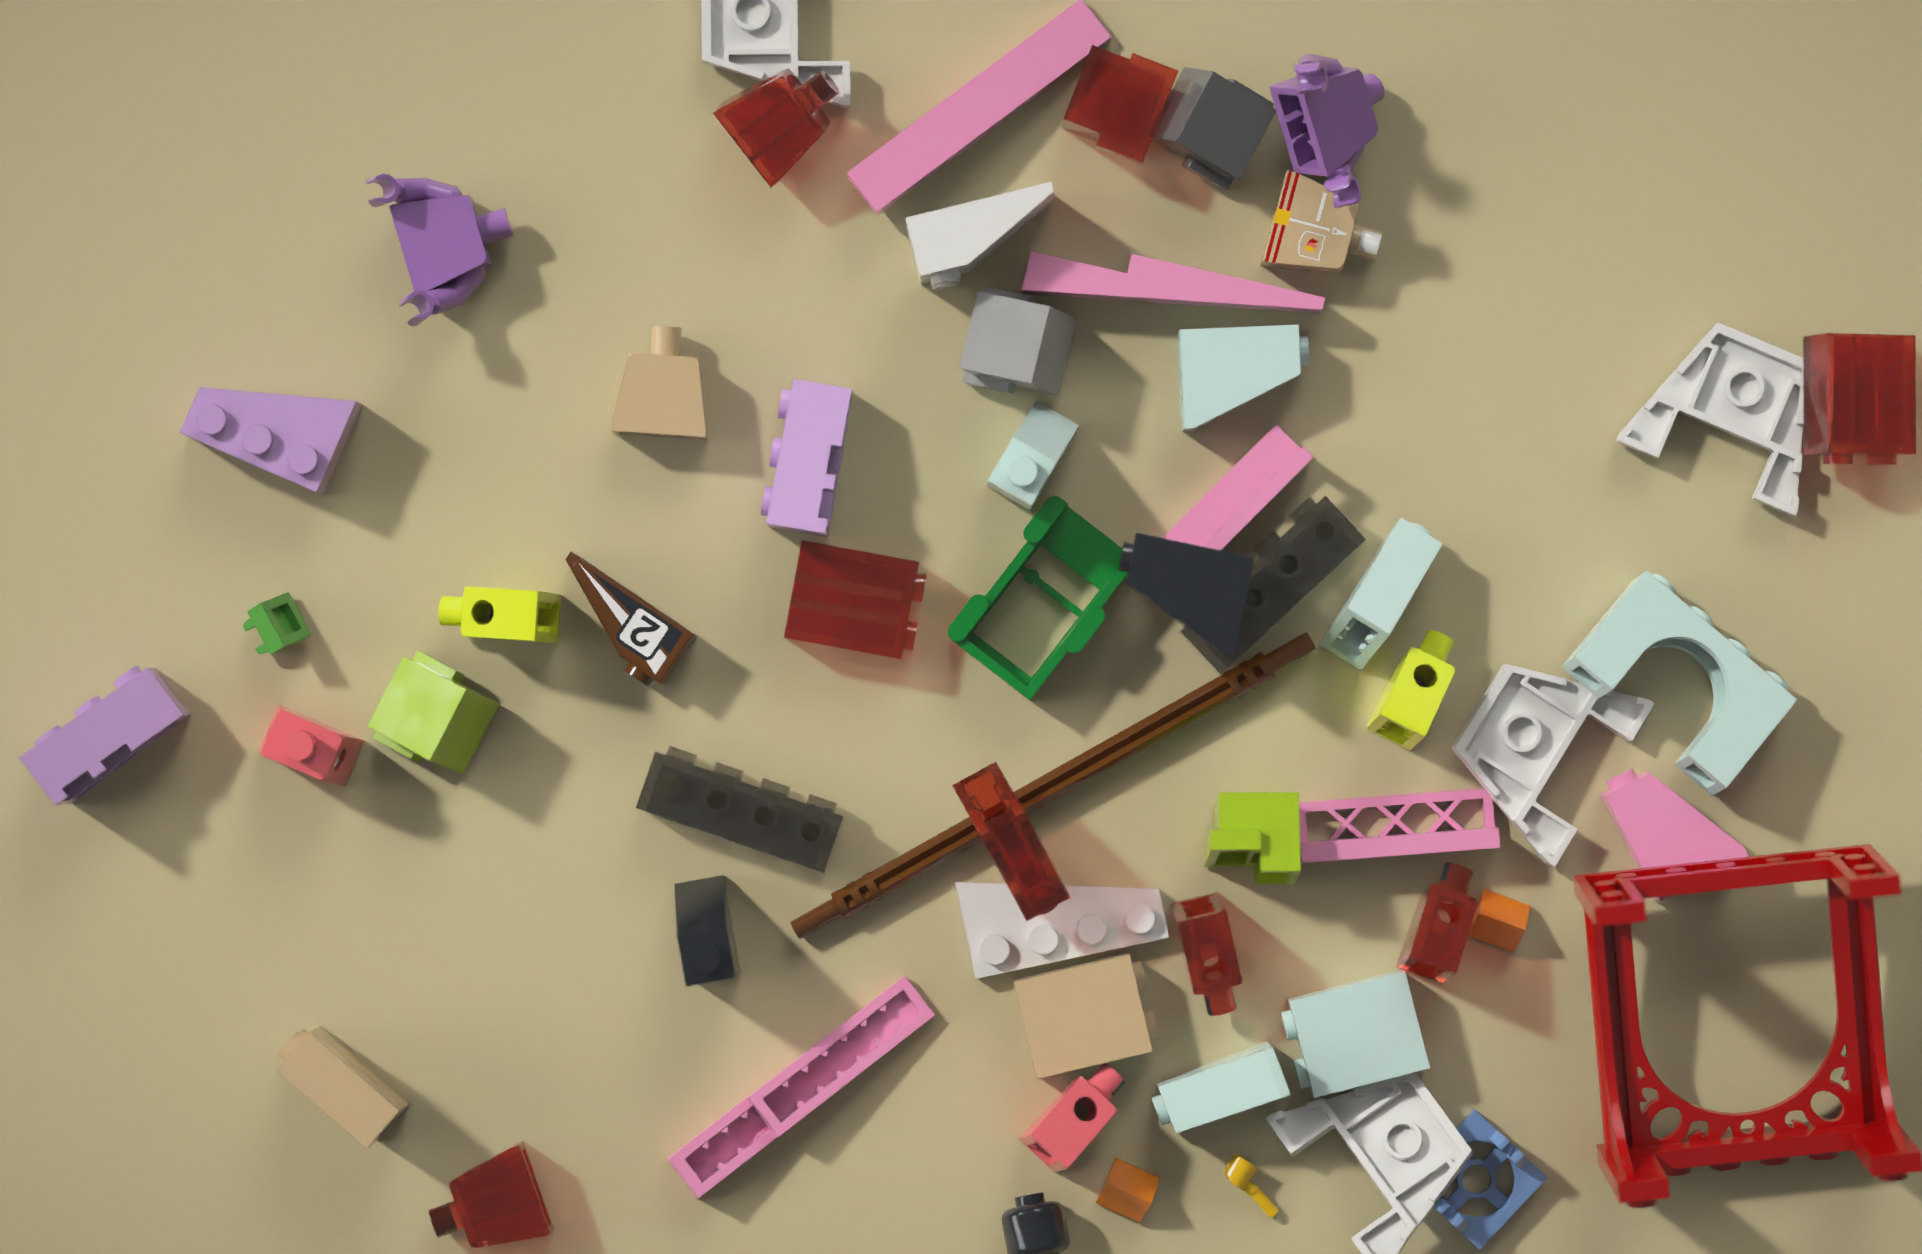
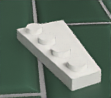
M955 881L976 979L1169 938L1158 888Z

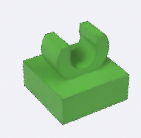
M289 592L264 601L248 610L247 613L250 619L243 625L245 631L256 628L264 643L255 648L258 654L269 652L272 655L312 636Z

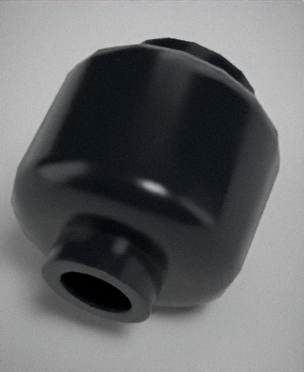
M1044 1192L1015 1197L1016 1207L1008 1209L1003 1213L1002 1226L1008 1254H1060L1068 1249L1070 1239L1064 1208L1056 1201L1045 1202Z

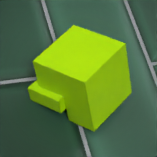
M417 650L413 660L403 656L367 727L375 731L372 737L374 740L411 760L420 762L423 757L431 762L464 774L500 703L461 684L465 674Z
M1219 792L1214 805V830H1210L1204 846V867H1254L1255 885H1294L1301 872L1299 792Z

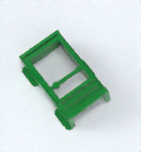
M1058 496L1049 497L1025 527L1023 536L1027 542L985 596L981 594L972 596L947 630L948 637L952 642L1029 701L1067 652L1078 653L1083 649L1105 620V612L1102 606L1127 575V572L1118 571L1122 548L1069 508L1068 504ZM1040 545L1099 590L1083 611L1040 579L1036 570H1029L1025 567ZM1019 572L1024 575L1027 583L1036 584L1078 617L1032 677L973 633Z

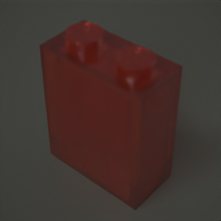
M1823 333L1803 336L1804 455L1823 456V465L1853 464V456H1867L1868 466L1897 465V456L1916 454V335Z
M802 540L784 638L902 660L903 650L913 652L918 622L909 621L912 601L922 603L927 574L918 572L919 561Z
M996 762L952 785L1026 921L1038 915L1051 912L1058 904L1071 898L1023 807Z

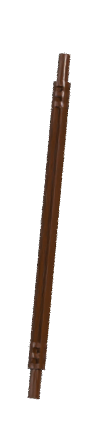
M1305 632L1266 655H1263L1262 652L1257 653L1253 658L1245 660L1238 664L1237 667L1225 671L1221 676L876 870L864 874L860 879L848 883L844 888L832 892V899L790 922L794 932L801 939L840 916L847 919L853 913L863 910L875 901H879L884 898L883 896L1228 702L1245 695L1244 693L1256 689L1262 683L1275 678L1274 672L1316 649L1311 637Z

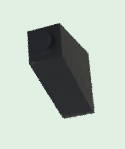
M1141 533L1135 534L1134 543L1124 541L1118 571L1127 572L1125 584L1221 655L1234 656L1255 558Z
M720 875L674 884L677 940L686 987L736 978L741 969L724 876Z

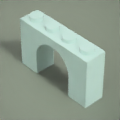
M1646 570L1632 580L1561 667L1600 699L1615 688L1645 650L1655 647H1670L1684 651L1695 658L1705 669L1711 681L1714 696L1713 708L1706 725L1674 764L1708 794L1713 796L1728 787L1797 699L1788 692L1789 687L1780 676L1771 671H1764L1750 659L1751 654L1744 645L1734 639H1726L1713 627L1712 619L1704 611L1694 606L1689 607L1676 596V589L1667 579L1658 574L1652 575Z

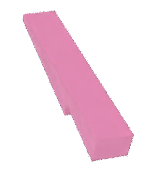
M1078 0L846 173L847 178L878 216L954 157L957 158L1111 39V36L1083 0Z
M1030 251L1021 294L1316 314L1323 310L1325 297L1135 254H1131L1127 273Z
M906 976L902 977L666 1160L694 1197L700 1198L775 1138L781 1136L935 1016V1014Z

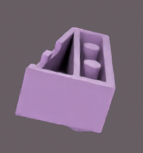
M793 379L791 390L782 389L778 418L786 420L782 438L774 437L769 466L776 467L773 487L765 486L761 507V515L767 516L766 524L770 528L828 537L853 395L852 389Z
M199 387L180 433L324 495L363 405L357 401Z
M138 666L133 667L113 683L117 688L103 699L95 696L74 712L76 718L61 728L55 726L34 742L36 746L19 757L55 806L75 803L190 716L156 668L147 667L141 671Z

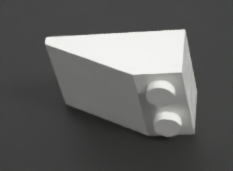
M1052 182L907 217L906 227L920 284L931 282L932 290L960 284L961 275L972 271L1052 202L1054 194Z

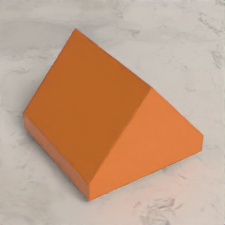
M1483 889L1467 935L1514 952L1526 930L1530 905Z
M1115 1157L1095 1203L1141 1223L1152 1204L1160 1177Z

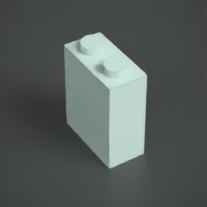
M1403 970L1287 998L1289 1010L1281 1012V1017L1288 1041L1297 1039L1302 1057L1293 1060L1300 1089L1309 1087L1314 1098L1430 1069L1406 972Z

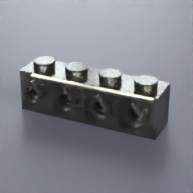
M1326 496L1317 503L1311 497H1308L1288 516L1295 523L1281 537L1273 530L1252 550L1258 558L1253 564L1233 657L1221 655L1185 627L1178 632L1218 675L1227 670L1366 540Z
M670 745L666 754L658 751L654 753L636 805L637 809L799 865L825 872L844 815L835 812L838 803L809 794L807 802L789 797L788 794L791 787L766 778H762L760 786L741 780L744 773L743 770L720 762L715 763L713 770L694 764L697 757L696 754Z

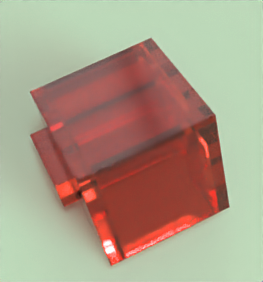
M1092 45L1063 118L1062 129L1097 142L1096 147L1142 165L1177 77L1178 70L1132 53L1129 60Z

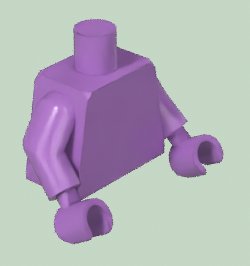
M1310 53L1305 54L1299 59L1298 64L1294 65L1297 77L1269 87L1293 170L1298 174L1327 176L1324 186L1328 192H1333V205L1335 209L1357 204L1361 200V190L1358 180L1352 174V170L1364 150V145L1377 134L1378 125L1372 105L1384 98V86L1374 74L1363 76V73L1358 68L1342 67L1337 59Z
M381 174L368 179L366 184L377 183L383 189V197L368 200L372 207L383 206L393 201L396 202L389 205L414 289L413 292L400 301L399 307L411 303L419 310V315L414 316L407 323L410 326H417L430 315H436L463 305L485 280V269L492 266L486 244L513 236L506 209L502 208L478 215L473 199L469 195H463L457 186L428 178L395 179L389 174Z

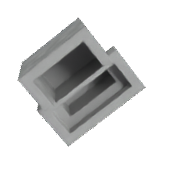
M985 287L984 292L978 291L960 362L959 368L965 371L962 382L971 386L1013 395L1017 385L1025 389L1059 396L1077 319L1051 306L1037 304V299L1030 295Z

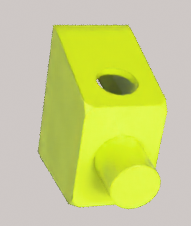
M465 587L463 597H441L438 611L439 623L444 626L461 627V636L558 644L562 595L532 590ZM492 608H493V609H494V615H493V618H492V620H491V618H490V613H491V610H492Z
M1428 630L1419 649L1411 647L1401 657L1366 727L1367 730L1409 751L1426 736L1456 670L1452 665L1446 663L1455 643L1454 640L1438 631ZM1414 676L1421 678L1425 687L1418 685Z

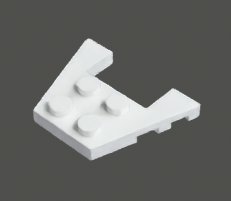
M701 0L703 63L818 100H822V98L810 83L826 72L833 79L838 89L822 101L843 108L851 107L850 61H799L798 0Z
M1718 322L1621 430L1615 442L1655 459L1659 458L1677 413H1682L1769 450L1771 454L1752 496V500L1790 516H1795L1799 506L1798 486L1799 473H1801L1802 433L1803 424H1805L1810 361Z
M1503 664L1451 748L1543 862L1550 867H1555L1578 829L1536 803L1539 793L1587 716L1626 741H1632L1655 703L1646 698L1634 697L1614 692V690L1598 699L1578 682L1510 664Z
M1415 1072L1355 1088L1352 1092L1326 1100L1321 1098L1306 1103V1106L1283 1112V1110L1278 1111L1265 1118L1267 1123L1291 1157L1297 1155L1332 1129H1336L1393 1208L1351 1238L1361 1254H1399L1472 1156L1471 1148Z

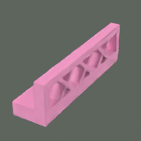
M1276 424L1163 538L1222 550L1314 456L1304 447L1300 448Z
M1484 788L1299 802L1301 863L1500 848L1499 828L1495 827L1493 799ZM1482 799L1484 828L1463 829L1449 815L1462 800ZM1452 801L1444 812L1433 802ZM1425 803L1439 815V818L1427 832L1414 833L1399 820L1412 804ZM1403 805L1395 815L1384 807ZM1365 807H1376L1390 819L1377 836L1365 837L1350 824ZM1354 808L1346 819L1335 811ZM1327 811L1341 825L1328 840L1308 841L1306 812ZM1444 821L1455 829L1436 831ZM1395 824L1406 833L1387 835ZM1346 828L1356 836V838L1337 839Z

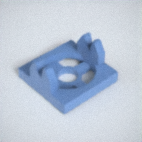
M1473 1109L1456 1127L1457 1131L1467 1144L1481 1142L1491 1144L1495 1148L1483 1160H1468L1456 1176L1458 1187L1446 1200L1442 1195L1434 1208L1481 1250L1541 1186L1547 1177L1506 1137ZM1507 1157L1511 1163L1514 1175L1512 1193L1509 1198L1495 1186V1170ZM1475 1164L1486 1167L1490 1174V1184L1484 1191L1479 1193L1466 1190L1462 1182L1465 1169ZM1485 1197L1498 1209L1492 1214L1479 1217L1457 1212L1469 1198L1479 1199Z

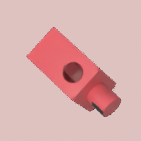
M277 704L258 750L260 755L316 779L346 786L365 740ZM341 753L340 759L337 765L335 766L336 760L339 754Z
M1103 1063L1088 1081L1081 1076L1073 1079L1022 1134L1019 1140L1053 1172L1068 1169L1117 1112V1108L1109 1101L1126 1081L1106 1063ZM1078 1102L1083 1103L1087 1108L1088 1115L1083 1121L1078 1119L1074 1113V1106Z

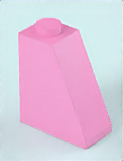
M1633 768L1626 770L1606 781L1610 789L1599 795L1637 868L1748 856L1745 848L1651 773L1642 772L1636 775ZM1670 896L1654 897L1653 900L1661 902Z

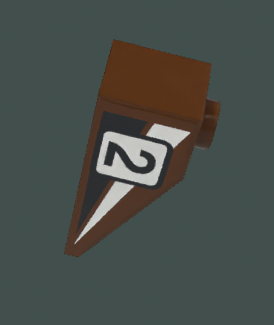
M570 552L565 559L619 656L629 662L624 671L648 687L653 680L664 684L697 635L574 552Z

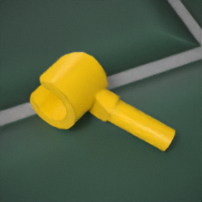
M1234 1154L1225 1167V1177L1234 1186L1250 1196L1269 1218L1274 1217L1279 1211L1278 1208L1257 1185L1251 1182L1259 1168L1239 1154Z

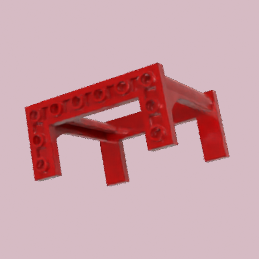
M1871 844L1573 875L1574 894L1584 908L1604 1144H1596L1598 1165L1619 1203H1627V1206L1631 1208L1652 1207L1657 1204L1658 1199L1670 1198L1669 1179L1667 1176L1688 1174L1691 1172V1167L1710 1166L1713 1170L1728 1171L1739 1168L1740 1162L1760 1160V1163L1763 1165L1774 1166L1788 1163L1790 1161L1789 1157L1809 1155V1158L1813 1160H1830L1837 1158L1839 1152L1853 1150L1872 1177L1878 1176V1179L1881 1181H1900L1907 1179L1908 1173L1922 1172L1921 1151L1898 1123L1888 1078L1874 897L1902 895L1900 874ZM1826 879L1836 998V1025L1831 1046L1820 1068L1796 1093L1775 1105L1756 1111L1743 1113L1718 1112L1702 1108L1684 1100L1668 1088L1654 1072L1647 1059L1641 1040L1631 923L1647 922L1644 899ZM1844 1045L1846 1049L1845 1055L1841 1054ZM1637 1067H1640L1641 1070H1642L1643 1073H1644V1074L1640 1075L1639 1077H1638ZM1844 1067L1841 1079L1843 1081L1848 1080V1089H1845L1840 1083L1830 1080V1074L1833 1070ZM1652 1088L1656 1090L1658 1098L1650 1101L1641 1111L1640 1102H1647L1643 1096L1642 1089ZM1820 1091L1830 1092L1837 1096L1842 1104L1840 1115L1834 1119H1825L1818 1116L1811 1107L1812 1096ZM1674 1107L1678 1109L1681 1117L1676 1129L1664 1137L1653 1136L1650 1127L1654 1117L1665 1108ZM1801 1110L1809 1121L1803 1123L1800 1120L1792 1119V1124H1786L1785 1117L1791 1111ZM1745 1120L1753 1121V1128L1741 1129L1740 1126ZM1705 1121L1708 1123L1706 1133H1702L1699 1129L1687 1135L1692 1122Z

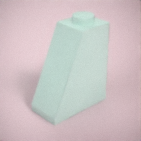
M1299 325L1180 329L1178 332L1182 432L1193 431L1298 378L1301 375V366H1309L1308 336H1299Z
M1036 401L988 479L987 487L1030 511L1079 425Z
M1400 518L1382 542L1319 645L1361 671L1392 632L1443 543L1433 538L1425 527L1416 523H1409L1405 519Z
M1266 1041L1156 1083L1160 1095L1153 1097L1152 1101L1161 1125L1171 1123L1175 1133H1179L1291 1094L1274 1049Z

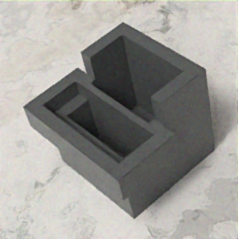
M1184 67L1147 137L1177 155L1186 156L1181 164L1183 167L1218 188L1228 190L1234 179L1240 180L1272 121L1276 109L1273 108L1274 103L1234 79H1226L1214 71Z

